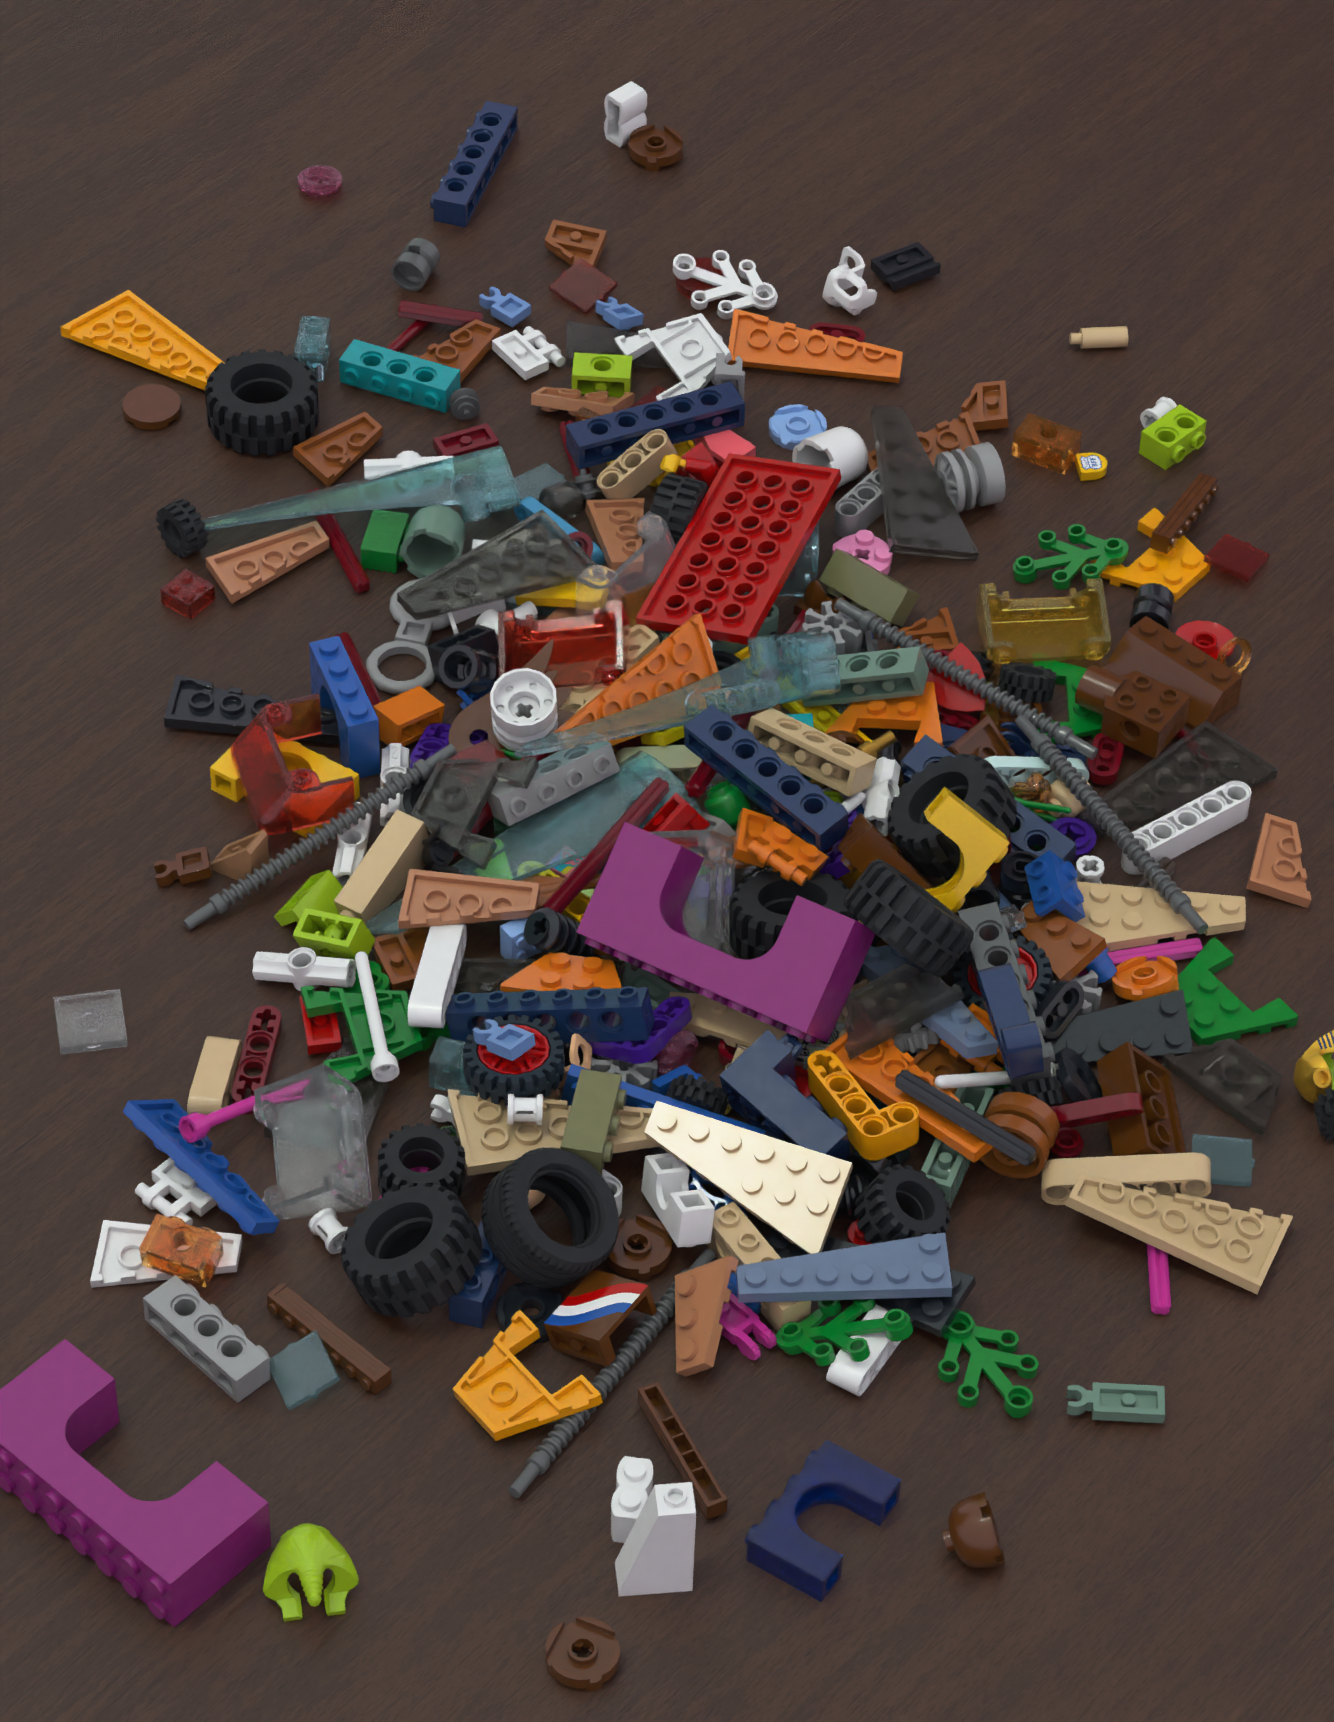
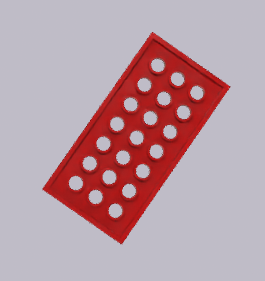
M729 453L635 618L637 624L645 625L649 629L673 633L694 614L701 613L709 639L751 645L842 479L840 469ZM718 587H722V589H720V590H718V591H714V590H716ZM734 613H739L738 615H736V616H734V617H730V616H732Z

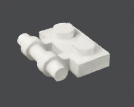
M531 326L524 329L523 336L517 330H514L492 340V350L524 380L549 370V363H554L557 367H561L565 363L561 350L556 345L549 344L546 341V336L541 331L534 330Z
M169 1157L152 1171V1181L156 1184L149 1187L142 1182L136 1187L135 1194L142 1198V1203L151 1210L156 1209L162 1213L164 1220L170 1225H178L180 1228L190 1229L193 1219L186 1215V1213L192 1210L202 1217L217 1205V1202L208 1193L201 1191L196 1186V1182L187 1173L179 1170L175 1166V1162ZM169 1193L178 1199L173 1204L164 1198Z

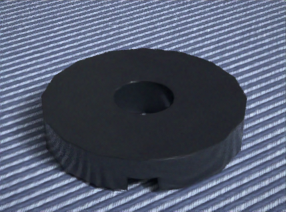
M1063 1048L1055 1054V1062L1053 1064L1056 1065L1058 1063L1059 1069L1056 1070L1057 1079L1073 1102L1103 1097L1102 1089L1093 1070L1076 1051L1071 1048Z
M527 1282L512 1285L508 1288V1292L503 1296L501 1294L497 1300L496 1320L500 1330L505 1332L512 1323V1316L517 1311L521 1310L523 1312L527 1308H535L540 1311L539 1314L526 1316L539 1329L540 1338L531 1344L549 1341L544 1322L564 1301L563 1295L558 1291L556 1293L550 1288L539 1287Z

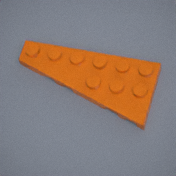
M701 613L694 614L555 730L560 750L593 734L605 739L613 746L698 715L710 705L717 708L728 704Z

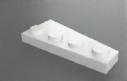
M103 1220L90 1280L91 1288L169 1280L175 1275L179 1278L237 1272L243 1243L242 1235Z

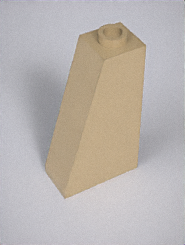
M398 809L395 811L335 898L334 903L339 915L362 919L367 928H369L405 889L409 869L422 870L426 866L422 858L424 848L422 841L428 838L429 835L423 821Z

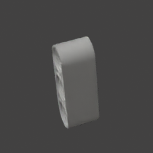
M888 467L876 468L836 503L834 531L839 537L844 538L856 534L859 530H865L896 501L897 473L893 469Z

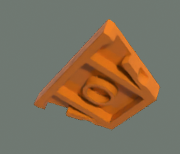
M549 952L502 982L500 990L503 992H523L526 990L555 991L562 988L583 990L593 987H600L602 989L622 988L612 960L600 959L598 957L574 956L563 952Z

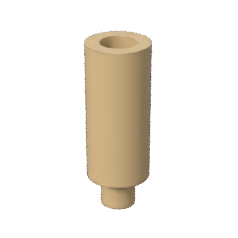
M1127 326L1080 328L1079 333H1070L1069 341L1070 345L1080 344L1081 349L1127 347L1128 329Z

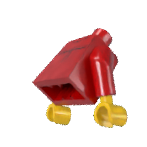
M700 442L681 457L675 454L665 455L660 464V469L664 470V472L649 485L658 488L664 477L669 473L706 482L709 489L720 468L703 443Z

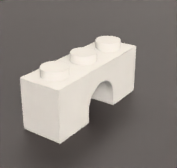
M669 1153L645 1156L641 1191L677 1247H694L700 1244L711 1243L715 1207L703 1189L689 1191L690 1170L681 1160H677Z

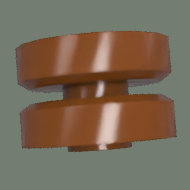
M1004 1092L996 1095L990 1101L984 1117L1036 1148V1159L1029 1166H1024L993 1147L980 1160L995 1172L1011 1178H1030L1038 1175L1045 1167L1050 1149L1053 1147L1059 1134L1060 1123L1056 1113L1046 1103L1029 1094Z

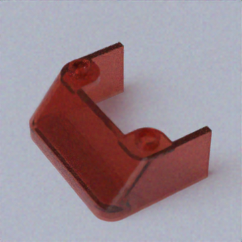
M318 693L266 705L231 745V760L256 825L260 831L264 830L268 835H277L329 823L331 817L338 818L339 812L345 814V808H353L355 795L354 779L352 776L320 783L317 774L310 769L300 768L288 771L278 743L322 734L320 697Z

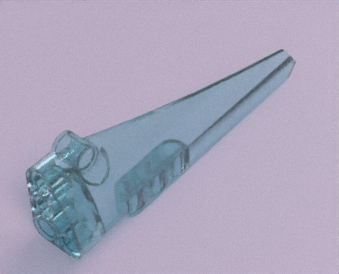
M499 445L201 519V521L205 522L206 526L204 529L208 531L273 520L340 512L427 507L433 505H460L464 522H472L489 517V512L495 513L519 507L521 502L509 462L502 447Z
M806 630L777 637L775 635H763L749 638L747 642L750 657L697 682L645 703L527 742L520 750L514 752L515 757L534 756L684 726L710 705L715 706L721 712L734 716L768 709L778 704L837 693L840 691L841 682L834 640L829 633Z
M638 751L618 764L619 772L521 820L451 867L462 869L464 871L463 875L520 881L583 857L594 848L657 777L666 780L670 790L638 828L642 829L675 793L686 800L699 814H701V809L694 796L689 798L686 795L688 792L685 789V785L665 765L651 755ZM403 898L366 921V926L372 935L379 933L398 934L407 930L399 929L398 927Z

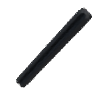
M902 1070L896 1076L895 1086L1022 1165L1029 1166L1036 1159V1148L910 1071Z

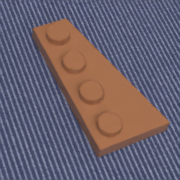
M644 498L586 500L585 511L610 572L618 574L641 572Z

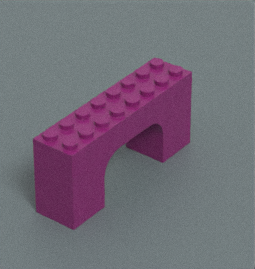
M624 822L576 931L587 937L585 944L807 1042L815 1044L816 1039H820L828 1043L875 937V933L864 924L797 895L776 943L761 957L751 960L738 959L698 942L689 935L685 928L683 908L705 858L683 846Z
M64 1339L0 1389V1487L8 1493L12 1491L17 1495L28 1511L31 1513L37 1512L41 1515L51 1530L56 1534L62 1533L66 1536L81 1555L87 1554L96 1561L97 1566L106 1576H114L120 1581L125 1591L131 1597H139L145 1602L156 1618L160 1620L164 1618L173 1627H176L271 1547L269 1503L218 1461H215L178 1493L164 1500L142 1501L122 1491L80 1456L83 1451L120 1422L115 1378L68 1340Z

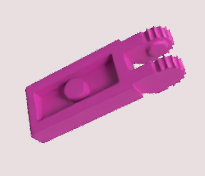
M731 1293L729 1303H723L719 1320L723 1326L721 1334L733 1345L736 1344L744 1356L754 1361L760 1357L761 1351L755 1341H752L748 1336L749 1333L752 1332L756 1340L769 1349L776 1345L777 1339L771 1329H768L760 1321V1317L744 1303H738V1298Z

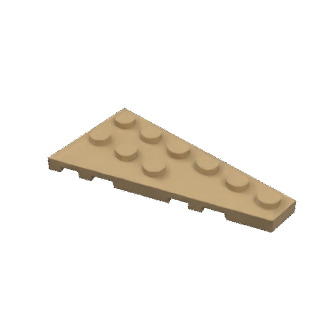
M1076 881L1078 889L1084 897L1082 905L1085 917L1076 923L1105 938L1108 951L1157 944L1158 939L1173 937L1174 941L1186 939L1188 934L1197 933L1181 914H1176L1171 909L1170 903H1166L1165 897H1161L1159 891H1156L1154 888ZM1182 891V893H1185L1190 898L1191 906L1208 924V929L1203 933L1206 936L1244 930L1246 923L1245 897ZM1054 909V911H1056V912H1058L1059 914L1065 916L1064 914H1062V913H1061L1060 911H1058L1057 909Z
M448 1089V1101L457 1137L460 1140V1146H463L465 1151L467 1176L502 1171L526 1152L537 1148L560 1149L571 1108L567 1100L543 1098L542 1125H537L536 1122L517 1121L513 1125H508V1106H505V1100L501 1099L498 1105L491 1103V1096L487 1100L480 1098L479 1092L478 1096L460 1095V1090ZM625 1106L624 1110H618L617 1115L620 1116L618 1135L611 1136L610 1139L611 1142H614L613 1153L658 1147L644 1133L653 1109Z

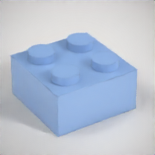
M528 918L513 919L500 926V954L511 966L542 952V950L535 948L532 944H528L525 940L524 928Z

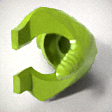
M303 1523L291 1528L281 1536L269 1559L265 1573L263 1593L266 1597L277 1602L282 1611L284 1622L300 1620L303 1617L300 1593L295 1591L288 1582V1577L291 1573H296L299 1576L307 1602L311 1606L316 1607L322 1600L323 1572L328 1568L333 1571L331 1581L323 1590L325 1609L328 1616L345 1614L347 1593L359 1582L357 1571L349 1554L330 1531L322 1526Z

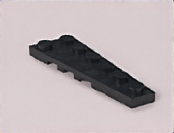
M182 675L175 676L164 716L165 727L244 735L255 723H258L290 740L340 745L338 723L335 710L310 706L293 700L282 703L274 701L271 695L260 693L259 697L243 694V689L230 687L229 690L214 687L213 682Z
M1183 990L1076 1016L1060 1036L1054 1039L1044 1038L1045 1043L1051 1042L1054 1055L1063 1048H1071L1089 1066L1097 1065V1060L1127 1041L1154 1060L1190 1057L1193 1054ZM995 1060L994 1062L998 1066L1002 1067L1003 1063L999 1062L998 1060Z
M774 1228L766 1237V1241L781 1259L808 1254L796 1244H792ZM827 1237L822 1252L861 1245ZM950 1269L952 1281L951 1297L875 1299L877 1305L889 1311L892 1309L903 1310L910 1316L912 1325L942 1338L975 1286V1276Z

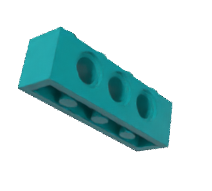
M356 339L351 342L339 359L340 382L447 413L451 407L449 401L451 394L460 389L459 369Z

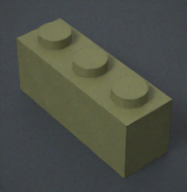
M838 548L834 551L819 581L828 585L826 591L837 598L844 597L845 595L852 600L851 604L864 612L870 610L877 615V619L883 618L884 623L890 622L901 627L905 624L920 594L864 561Z
M581 1069L560 1149L583 1158L602 1174L604 1163L611 1162L614 1142H611L610 1139L611 1136L618 1135L620 1116L617 1115V1112L625 1108L627 1090L621 1089L622 1075Z

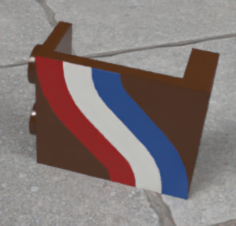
M593 1269L544 1322V1326L553 1350L608 1367L616 1358L609 1336L632 1310L654 1316L657 1309L649 1285L629 1280L613 1273Z

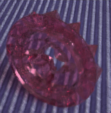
M315 165L305 168L299 173L297 178L299 190L306 192L307 196L314 194L317 198L320 195L329 197L331 193H337L339 187L342 186L340 172L326 165Z
M686 1029L679 1031L660 1051L657 1065L659 1076L684 1064L687 1066L691 1064L693 1056L697 1053L695 1049L698 1046V1040L695 1038L694 1033Z

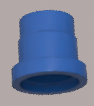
M1108 948L1085 967L1088 973L1090 970H1093L1098 975L1097 984L1107 981L1117 972V968L1107 954Z

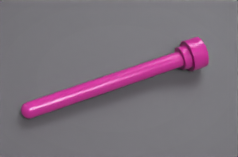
M302 1075L207 1115L193 1112L180 1118L179 1131L187 1142H196L205 1138L211 1127L309 1088L312 1084V1079L308 1075Z

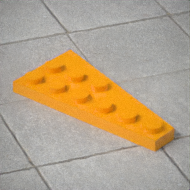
M130 290L123 292L60 327L61 336L202 390H205L209 375L223 362Z

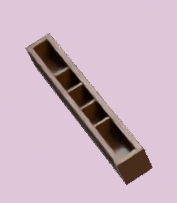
M1200 472L1152 532L1149 548L1167 554L1171 548L1176 546L1177 540L1182 539L1185 530H1189L1191 523L1196 521L1198 514L1203 512L1205 505H1209L1212 496H1216L1218 486H1216L1217 478Z
M281 1283L267 1294V1308L272 1315L279 1316L288 1328L292 1327L303 1340L311 1342L319 1353L323 1352L334 1365L342 1367L345 1373L350 1378L354 1377L358 1380L365 1390H370L377 1395L392 1383L391 1369L290 1289L285 1283Z
M655 1382L639 1388L638 1403L684 1482H692L694 1499L706 1520L727 1513L728 1499L726 1495H724L661 1388L660 1383Z

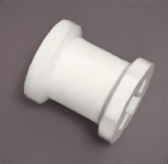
M1166 397L1158 399L1156 406L1152 409H1146L1141 413L1140 420L1143 427L1147 428L1177 406L1176 403Z
M1085 855L1080 857L1076 861V871L1078 874L1076 881L1102 884L1100 877L1104 873V862L1096 856Z
M508 1094V1125H513L515 1121L536 1122L537 1125H542L543 1094H538L536 1098L515 1097L514 1094Z
M332 1208L322 1209L311 1218L308 1227L314 1235H319L325 1242V1248L330 1254L340 1253L348 1227L341 1225Z

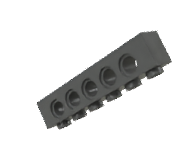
M997 902L958 911V917L974 931L973 941L966 948L978 987V970L1011 963L1030 1022L1035 1021L1039 1031L1044 1071L1009 1079L1011 1086L1050 1077V1063L1055 1062L1054 1050L1051 1042L1045 1043L1043 1036L1046 1035V1029L1042 1016L1036 1017L1034 1010L1037 1009V1002L1033 990L1027 991L1025 984H1028L1026 968L1024 964L1018 965L1016 959L1020 958L1015 938L1009 939L1007 934L1011 933L1007 914L1000 913Z

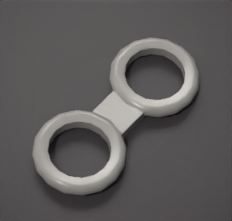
M430 578L411 580L398 587L390 597L389 610L394 620L400 624L395 635V641L384 643L375 648L366 659V669L375 687L379 690L399 695L419 685L425 689L435 680L427 645L433 631L441 630L451 625L447 610L436 617L418 618L407 613L402 604L406 598L420 592L439 594L448 601L449 606L462 601L457 590L446 582ZM410 654L421 659L426 669L415 679L395 681L381 674L378 666L389 656Z

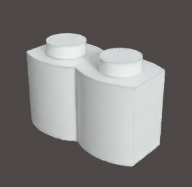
M630 81L606 96L604 102L607 116L604 122L605 136L607 140L620 148L630 141V135L635 129L647 125V117L644 113L647 107V94L642 87Z
M624 1456L618 1465L616 1491L611 1501V1537L614 1542L625 1543L653 1489V1465L650 1459Z

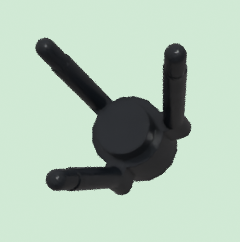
M439 822L430 836L422 841L424 846L422 851L423 861L428 867L432 868V871L463 874L464 871L462 869L446 866V864L451 862L454 852L481 842L483 837L476 836L454 845L445 840L439 839L435 841L444 827V823Z

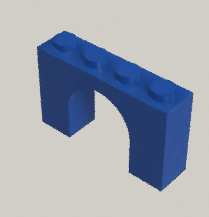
M340 636L310 642L311 697L315 706L335 710L339 729L340 760L343 766L358 773L359 779L380 774L379 719Z

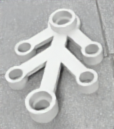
M717 250L712 255L713 267L720 269L723 276L696 267L694 257L689 254H679L673 260L672 271L678 279L687 280L692 277L717 286L705 291H694L691 296V306L694 309L703 310L707 307L708 302L730 295L739 294L744 296L733 301L722 300L719 302L717 314L721 319L727 320L733 317L734 309L742 310L754 306L761 310H767L774 307L777 303L778 295L775 288L771 284L761 281L755 270L756 265L752 260H742L738 267L739 276L747 279L750 286L740 282L729 261V254L724 250Z

